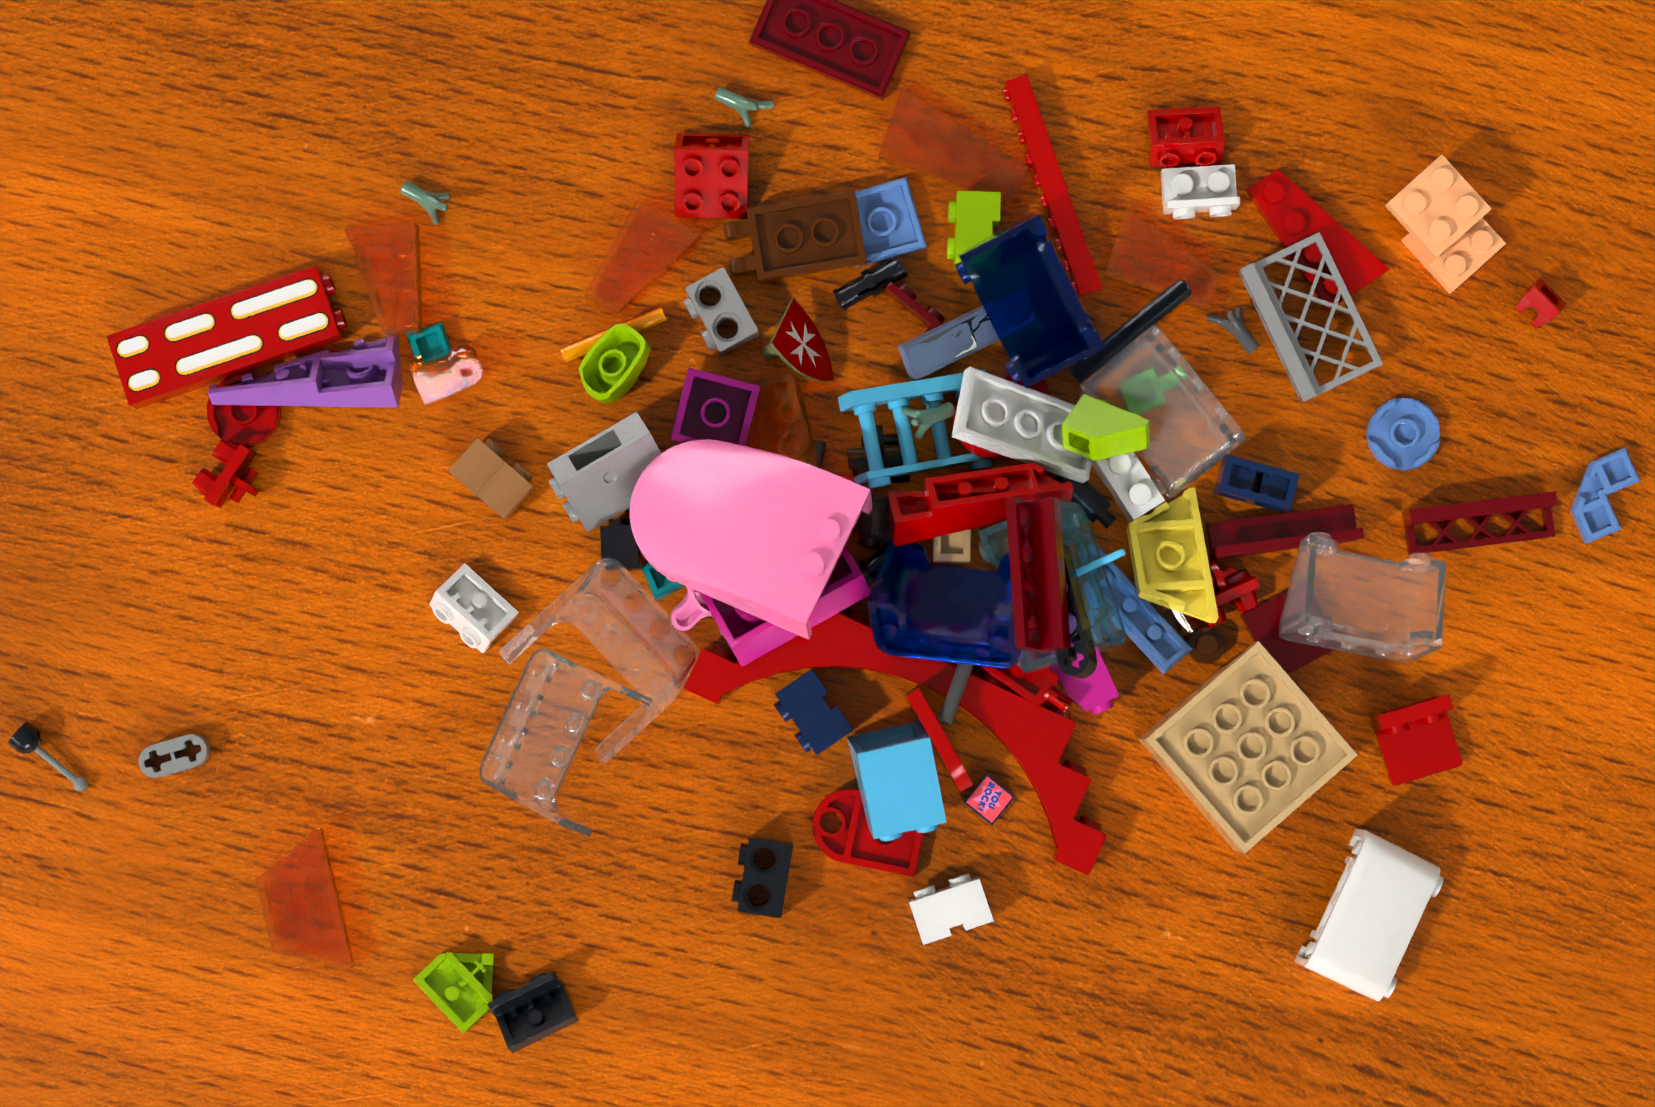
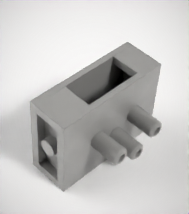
M635 412L547 463L554 476L548 482L559 500L566 496L568 501L562 505L571 521L574 523L580 520L585 530L589 532L630 508L632 493L639 477L661 452L641 417Z

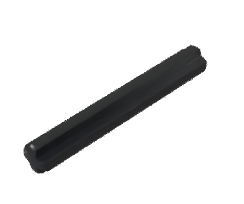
M1178 279L1074 363L1069 369L1074 378L1080 383L1088 379L1192 294L1190 287L1184 280Z

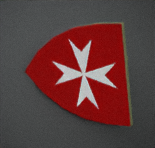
M792 298L769 345L761 349L763 358L769 361L779 356L792 370L805 378L816 382L835 381L831 361L822 337L804 309Z

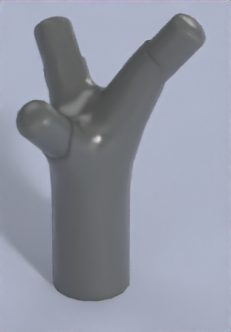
M1241 307L1235 308V314L1231 310L1228 311V319L1217 315H1207V321L1216 323L1229 331L1247 354L1252 353L1260 346L1244 325Z

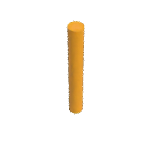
M660 307L622 324H626L637 332H641L667 320ZM608 330L560 349L565 362L567 363L586 355Z

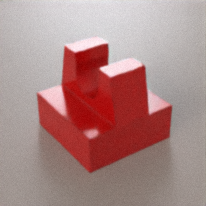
M1539 278L1528 288L1515 309L1521 313L1527 307H1534L1538 312V316L1532 320L1531 325L1536 329L1546 322L1552 321L1562 311L1566 303Z

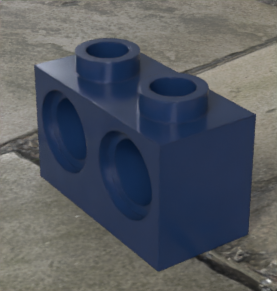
M1227 455L1221 460L1213 494L1284 513L1291 510L1300 474Z

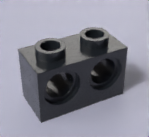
M754 836L749 837L748 844L741 843L738 865L744 866L742 880L735 879L731 900L732 902H738L737 911L775 918L782 917L794 843ZM760 848L771 849L776 856L774 865L769 868L759 867L754 860L755 852ZM757 884L765 886L770 894L769 900L762 905L752 903L748 897L749 889Z

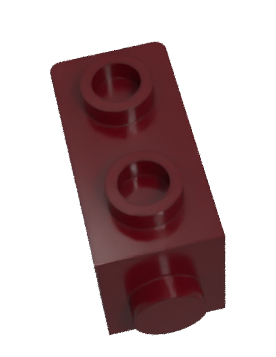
M890 282L886 286L885 293L928 327L925 332L942 325L946 320L933 307L928 306L925 310L914 300L917 295L904 284L900 283L896 286Z

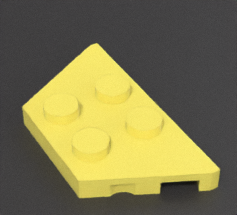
M1193 487L1185 490L1183 495L1170 503L1165 502L1154 508L1151 514L1142 515L1130 522L1126 529L1137 596L1139 598L1208 623H1216L1219 618L1196 489Z

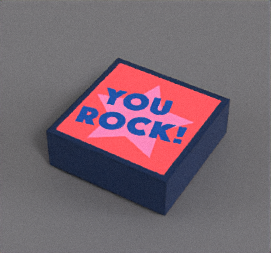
M986 773L963 802L993 825L1015 796Z

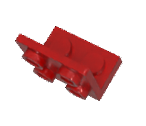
M677 133L674 148L676 217L747 218L750 135Z
M1449 694L1437 695L1370 716L1392 785L1397 786L1462 765V759L1447 714L1448 710L1454 709Z

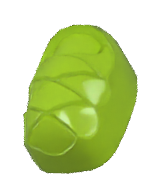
M617 324L611 327L592 346L578 368L585 391L593 399L603 404L615 403L621 399L636 383L642 369L645 367L651 352V345L635 329L626 324Z

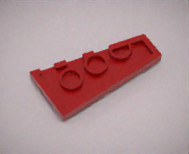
M1279 169L1246 190L1284 249L1320 232L1350 296L1390 270ZM1316 243L1301 250L1297 264L1315 270L1318 269L1322 256ZM1296 252L1289 255L1292 261L1294 259ZM1324 263L1321 272L1331 275L1326 264ZM1299 270L1311 287L1315 275ZM1319 277L1314 293L1317 298L1333 303L1338 289L1334 281ZM1341 296L1338 301V304L1343 301ZM1323 305V307L1325 308L1326 311H1328V310L1331 309V308H1329V307Z

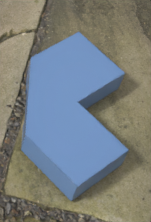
M1626 448L1589 462L1570 509L1584 544L1621 529L1607 495L1640 481Z

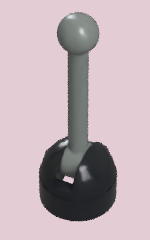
M28 721L10 738L7 744L17 752L28 754L35 751L73 782L75 790L82 792L87 789L88 781L86 778L77 777L40 746V733Z

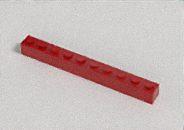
M1026 74L1005 81V89H1002V94L1005 102H1009L1012 110L1009 111L1013 124L1017 123L1018 125L1017 137L1020 145H1025L1027 153H1024L1025 160L1028 166L1032 165L1034 171L1032 180L1035 187L1040 188L1042 195L1039 196L1042 208H1047L1050 230L1054 229L1057 236L1054 239L1058 252L1062 251L1063 253L1062 265L1065 273H1070L1072 281H1069L1073 294L1077 293L1078 299L1100 292L1102 286L1028 76Z

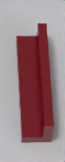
M1556 491L1404 511L1402 515L1408 555L1555 537L1551 508L1558 506ZM1541 510L1544 531L1531 532L1520 524V521L1528 511ZM1520 512L1516 519L1509 515V513ZM1500 515L1511 524L1503 536L1495 537L1483 528L1491 516ZM1484 517L1479 524L1472 518ZM1463 519L1475 528L1466 541H1458L1447 532L1456 520ZM1448 521L1443 529L1436 524L1437 522ZM1428 524L1439 533L1430 545L1416 546L1414 525ZM1515 528L1522 532V534L1510 535ZM1479 532L1483 534L1485 537H1487L1482 539H1475ZM1443 537L1450 541V543L1438 544Z
M1016 496L1005 498L1015 646L1017 649L1033 653L1071 648L1060 499L1049 497L1027 501Z
M1353 504L1206 524L1211 560L1354 542L1364 539L1363 528H1357Z

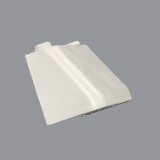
M1356 828L1348 844L1353 847L1351 853L1354 854V858L1349 856L1345 858L1344 863H1346V867L1316 931L1312 930L1310 937L1316 939L1315 942L1310 941L1307 947L1301 945L1294 962L1378 1002L1383 996L1389 998L1393 993L1397 983V978L1394 977L1430 897H1436L1439 893L1444 877L1440 876V867L1373 833Z

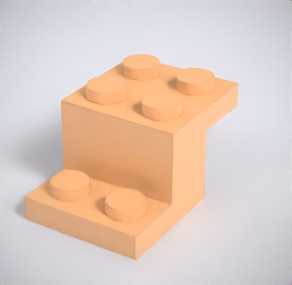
M1443 155L1439 156L1385 205L1409 232L1401 239L1402 243L1449 294L1506 244L1482 218L1492 208Z

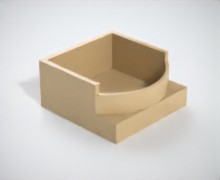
M1259 641L1252 643L1227 666L1218 668L1138 738L1141 744L1231 848L1244 854L1358 756Z

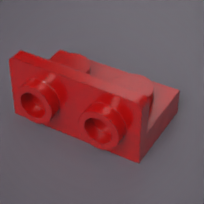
M1220 107L1147 110L1146 120L1150 144V167L1209 166L1222 162L1225 137Z

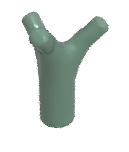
M721 86L715 95V100L735 109L740 114L746 127L752 125L748 113L749 110L757 111L774 108L773 101H758L745 98Z
M405 181L402 185L400 193L419 203L430 215L433 225L439 224L440 221L436 209L448 210V205L441 201L449 200V193H431L409 181Z
M948 402L926 410H913L904 407L902 414L914 418L911 421L913 426L920 425L915 437L921 439L930 426L936 422L953 417L955 409Z

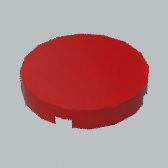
M246 374L228 377L217 386L227 387L242 382L241 376ZM209 397L207 402V419L212 431L219 438L238 446L242 444L246 447H254L267 441L276 431L281 419V406L212 405Z

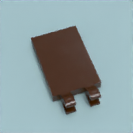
M855 190L747 208L748 219L723 223L727 241L738 240L751 236L754 255L729 259L733 277L757 272L758 281L763 282L867 264Z

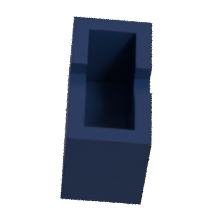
M812 669L775 693L779 701L773 705L785 722L792 719L800 731L794 734L805 752L807 753L813 749L815 754L818 755L852 732L853 729L837 706L830 710L823 699L828 692Z

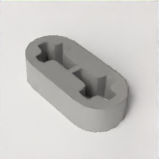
M184 735L146 747L140 753L138 759L139 767L148 777L169 776L205 764L210 757L211 747L208 740L201 735ZM189 741H192L193 745L201 746V752L196 754L197 760L193 761L191 756L179 758L178 755L179 751L189 748ZM154 751H156L158 756L170 754L172 759L162 763L161 771L159 772L156 767H150L148 760L154 758Z

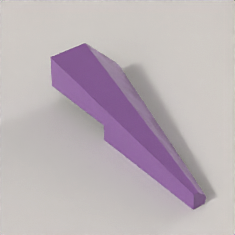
M397 330L386 331V338L367 344L363 338L353 341L354 348L341 352L331 353L327 349L275 365V372L254 378L252 373L241 376L242 382L231 386L218 387L217 384L210 385L208 395L212 405L398 408L403 382Z

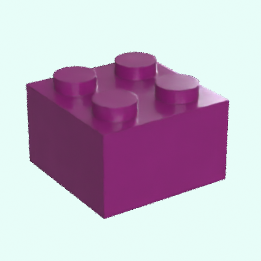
M688 367L670 439L682 443L710 439L745 446L761 386Z

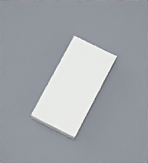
M970 366L964 370L952 431L953 438L1026 464L1036 463L1048 472L1082 484L1089 480L1092 460L1063 448L1062 423L1075 407L1074 404Z

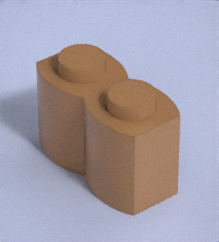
M477 438L448 471L506 521L534 489V486L529 483L533 476L517 462L513 467L508 465L501 458L505 452L491 439L488 438L483 443Z

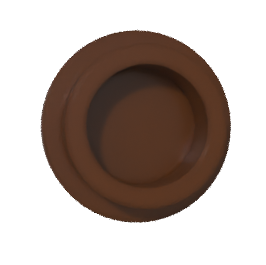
M1199 628L1188 639V644L1192 648L1189 654L1199 663H1213L1224 652V639L1213 628Z

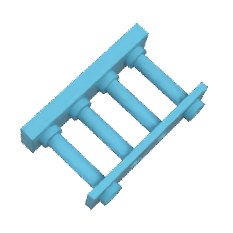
M964 373L855 390L838 397L840 412L853 410L854 416L859 417L870 470L854 477L855 483L868 482L869 488H878L890 485V478L964 465H970L971 471L992 467L991 460L993 459L982 458L972 452L971 454L952 457L944 420L936 422L931 426L937 460L918 463L909 416L902 414L903 408L909 407V401L921 399L922 405H926L927 409H932L941 405V401L944 400L943 395L955 393V398L959 399ZM888 405V410L893 411L903 466L884 469L873 413L876 412L875 406Z

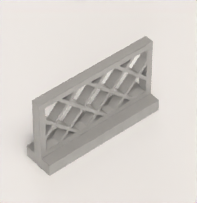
M1320 232L1239 270L1240 278L1300 403L1306 402L1383 365ZM1316 243L1322 256L1317 270L1297 264L1301 250ZM1296 252L1293 262L1283 259ZM1274 262L1291 267L1284 286L1270 282L1263 268ZM1324 263L1326 264L1331 275L1321 272ZM1295 268L1315 275L1308 295L1288 288ZM1319 277L1334 281L1338 291L1333 303L1313 297ZM1273 288L1282 291L1279 301ZM1286 293L1306 299L1300 319L1285 315L1281 305ZM1340 296L1342 297L1346 308L1337 305ZM1311 301L1331 308L1324 328L1304 321ZM1335 310L1350 314L1354 323L1349 336L1329 330ZM1289 321L1298 324L1295 333L1293 332L1289 324ZM1302 326L1322 332L1316 352L1301 348L1297 338ZM1356 329L1358 330V333L1362 341L1353 338ZM1327 334L1347 341L1340 361L1320 354ZM1351 343L1366 347L1372 362L1362 367L1344 363ZM1304 354L1313 357L1311 366L1309 365ZM1318 359L1338 365L1334 379L1322 386H1319L1313 373ZM1343 367L1353 370L1339 377Z

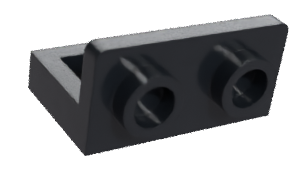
M555 972L540 973L531 978L528 984L516 990H505L499 993L495 1000L487 1004L490 1012L496 1017L506 1045L512 1053L579 1021L565 984Z

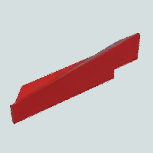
M1036 463L925 478V491H893L887 493L894 546H901L1007 521L1005 498L1016 496L1027 501L1055 497L1060 499V508L1066 507L1071 504L1073 484L1069 481L1060 483L1046 475L1045 468Z

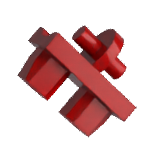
M222 439L214 449L212 456L226 464L219 477L203 468L192 484L205 495V501L221 508L235 485L237 486L229 497L235 502L239 503L246 492L256 497L259 490L251 484L258 475V472L249 467L242 478L241 476L257 453L242 444L238 446Z
M1215 561L1209 563L1219 616L1216 623L1205 622L1209 627H1214L1227 619L1221 605L1233 600L1239 612H1246L1258 606L1255 589L1260 587L1256 577H1252L1246 568L1235 572L1232 565L1219 569Z

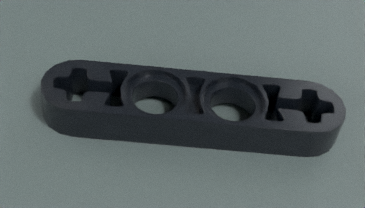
M1063 542L1065 575L1068 585V615L1075 616L1077 625L1073 633L1070 634V642L1074 644V648L1056 650L1055 652L1061 671L1066 675L1084 679L1095 671L1097 654L1071 551L1068 545ZM1076 653L1084 656V659L1079 661V668L1072 666V662L1077 660Z

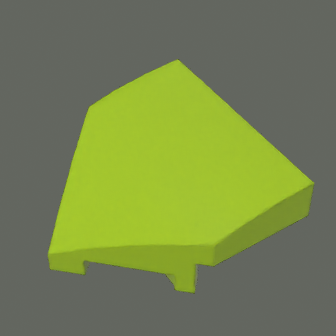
M450 952L439 954L412 981L464 1034L489 1010L487 1004L492 1001L494 954Z

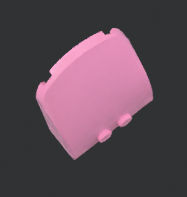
M704 439L676 445L661 453L646 467L632 493L630 524L633 536L642 555L651 566L664 576L809 640L812 635L810 617L861 511L870 515L873 507L871 489L843 477L783 455L720 440Z

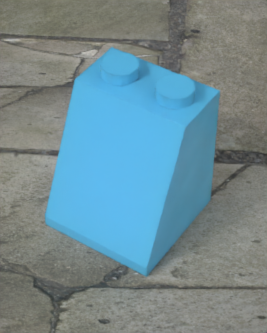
M919 721L847 737L868 828L874 839L880 838L881 841H891L900 838L904 832L916 830L918 833L936 830L938 824L947 823L931 740Z

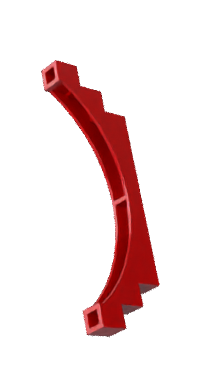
M850 611L848 617L837 613L812 627V635L809 640L798 635L744 667L740 665L738 660L737 663L731 662L733 654L713 645L710 651L702 648L684 689L719 704L723 695L750 682L775 674L806 668L843 667L867 669L894 675L923 685L946 697L959 660L951 657L948 663L935 658L936 650L919 642L913 648L901 642L904 635L887 627H883L881 632L868 627L869 619ZM984 673L982 678H978L970 674L959 706L982 722L1004 744L1023 769L1037 793L1049 822L1056 848L1052 859L1089 876L1107 835L1099 832L1102 824L1081 815L1079 822L1073 820L1092 779L1084 775L1086 768L1066 759L1064 765L1058 763L1076 725V722L1069 720L1071 712L1067 711L1064 713L1054 704H1051L1049 709L1041 706L1037 708L1019 694H1013L1002 689L1003 683L993 676Z

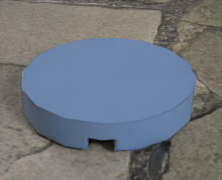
M1412 398L1391 399L1378 407L1368 420L1366 430L1368 448L1375 459L1387 468L1399 471L1416 469L1431 460L1439 447V420L1432 409L1419 400Z

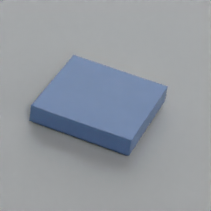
M907 177L855 192L867 264L856 266V268L927 248Z

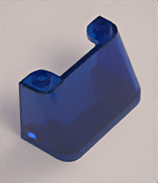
M1035 212L958 254L960 262L955 264V268L964 285L971 282L1010 360L1004 365L1014 384L1021 381L1025 388L1106 348L1098 331H1095L1092 324L1087 322L1090 318L1084 311L1053 249L1054 246L1051 240L1045 238L1047 237L1046 232L1048 230L1040 214Z
M891 539L867 600L876 646L886 654L899 657L997 668L1015 666L1019 661L1022 650L1017 649L1015 646L1009 553L1001 558L999 571L931 565L927 551L918 543L894 546Z

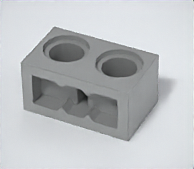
M724 267L685 287L688 298L684 299L683 302L693 319L700 317L706 329L700 333L710 351L717 348L722 357L760 336L754 321ZM708 289L717 290L721 294L719 303L711 307L702 304L700 297L704 291ZM725 321H732L738 326L737 334L729 339L722 338L718 334L719 325Z

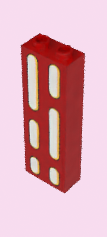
M313 266L107 335L106 337L129 406L140 409L220 382L233 375L244 374L345 340L342 330L347 328V322L340 307L335 309L331 295L336 294V290L330 274H324L318 266Z

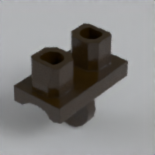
M882 424L875 425L884 466L889 468L903 466L900 445H898V435H883ZM861 436V445L865 447L863 436ZM865 448L847 449L848 467L852 469L854 477L870 471ZM910 475L890 478L892 483L909 482ZM867 482V483H861V484H859V485L864 486V485H869V484H868V482Z

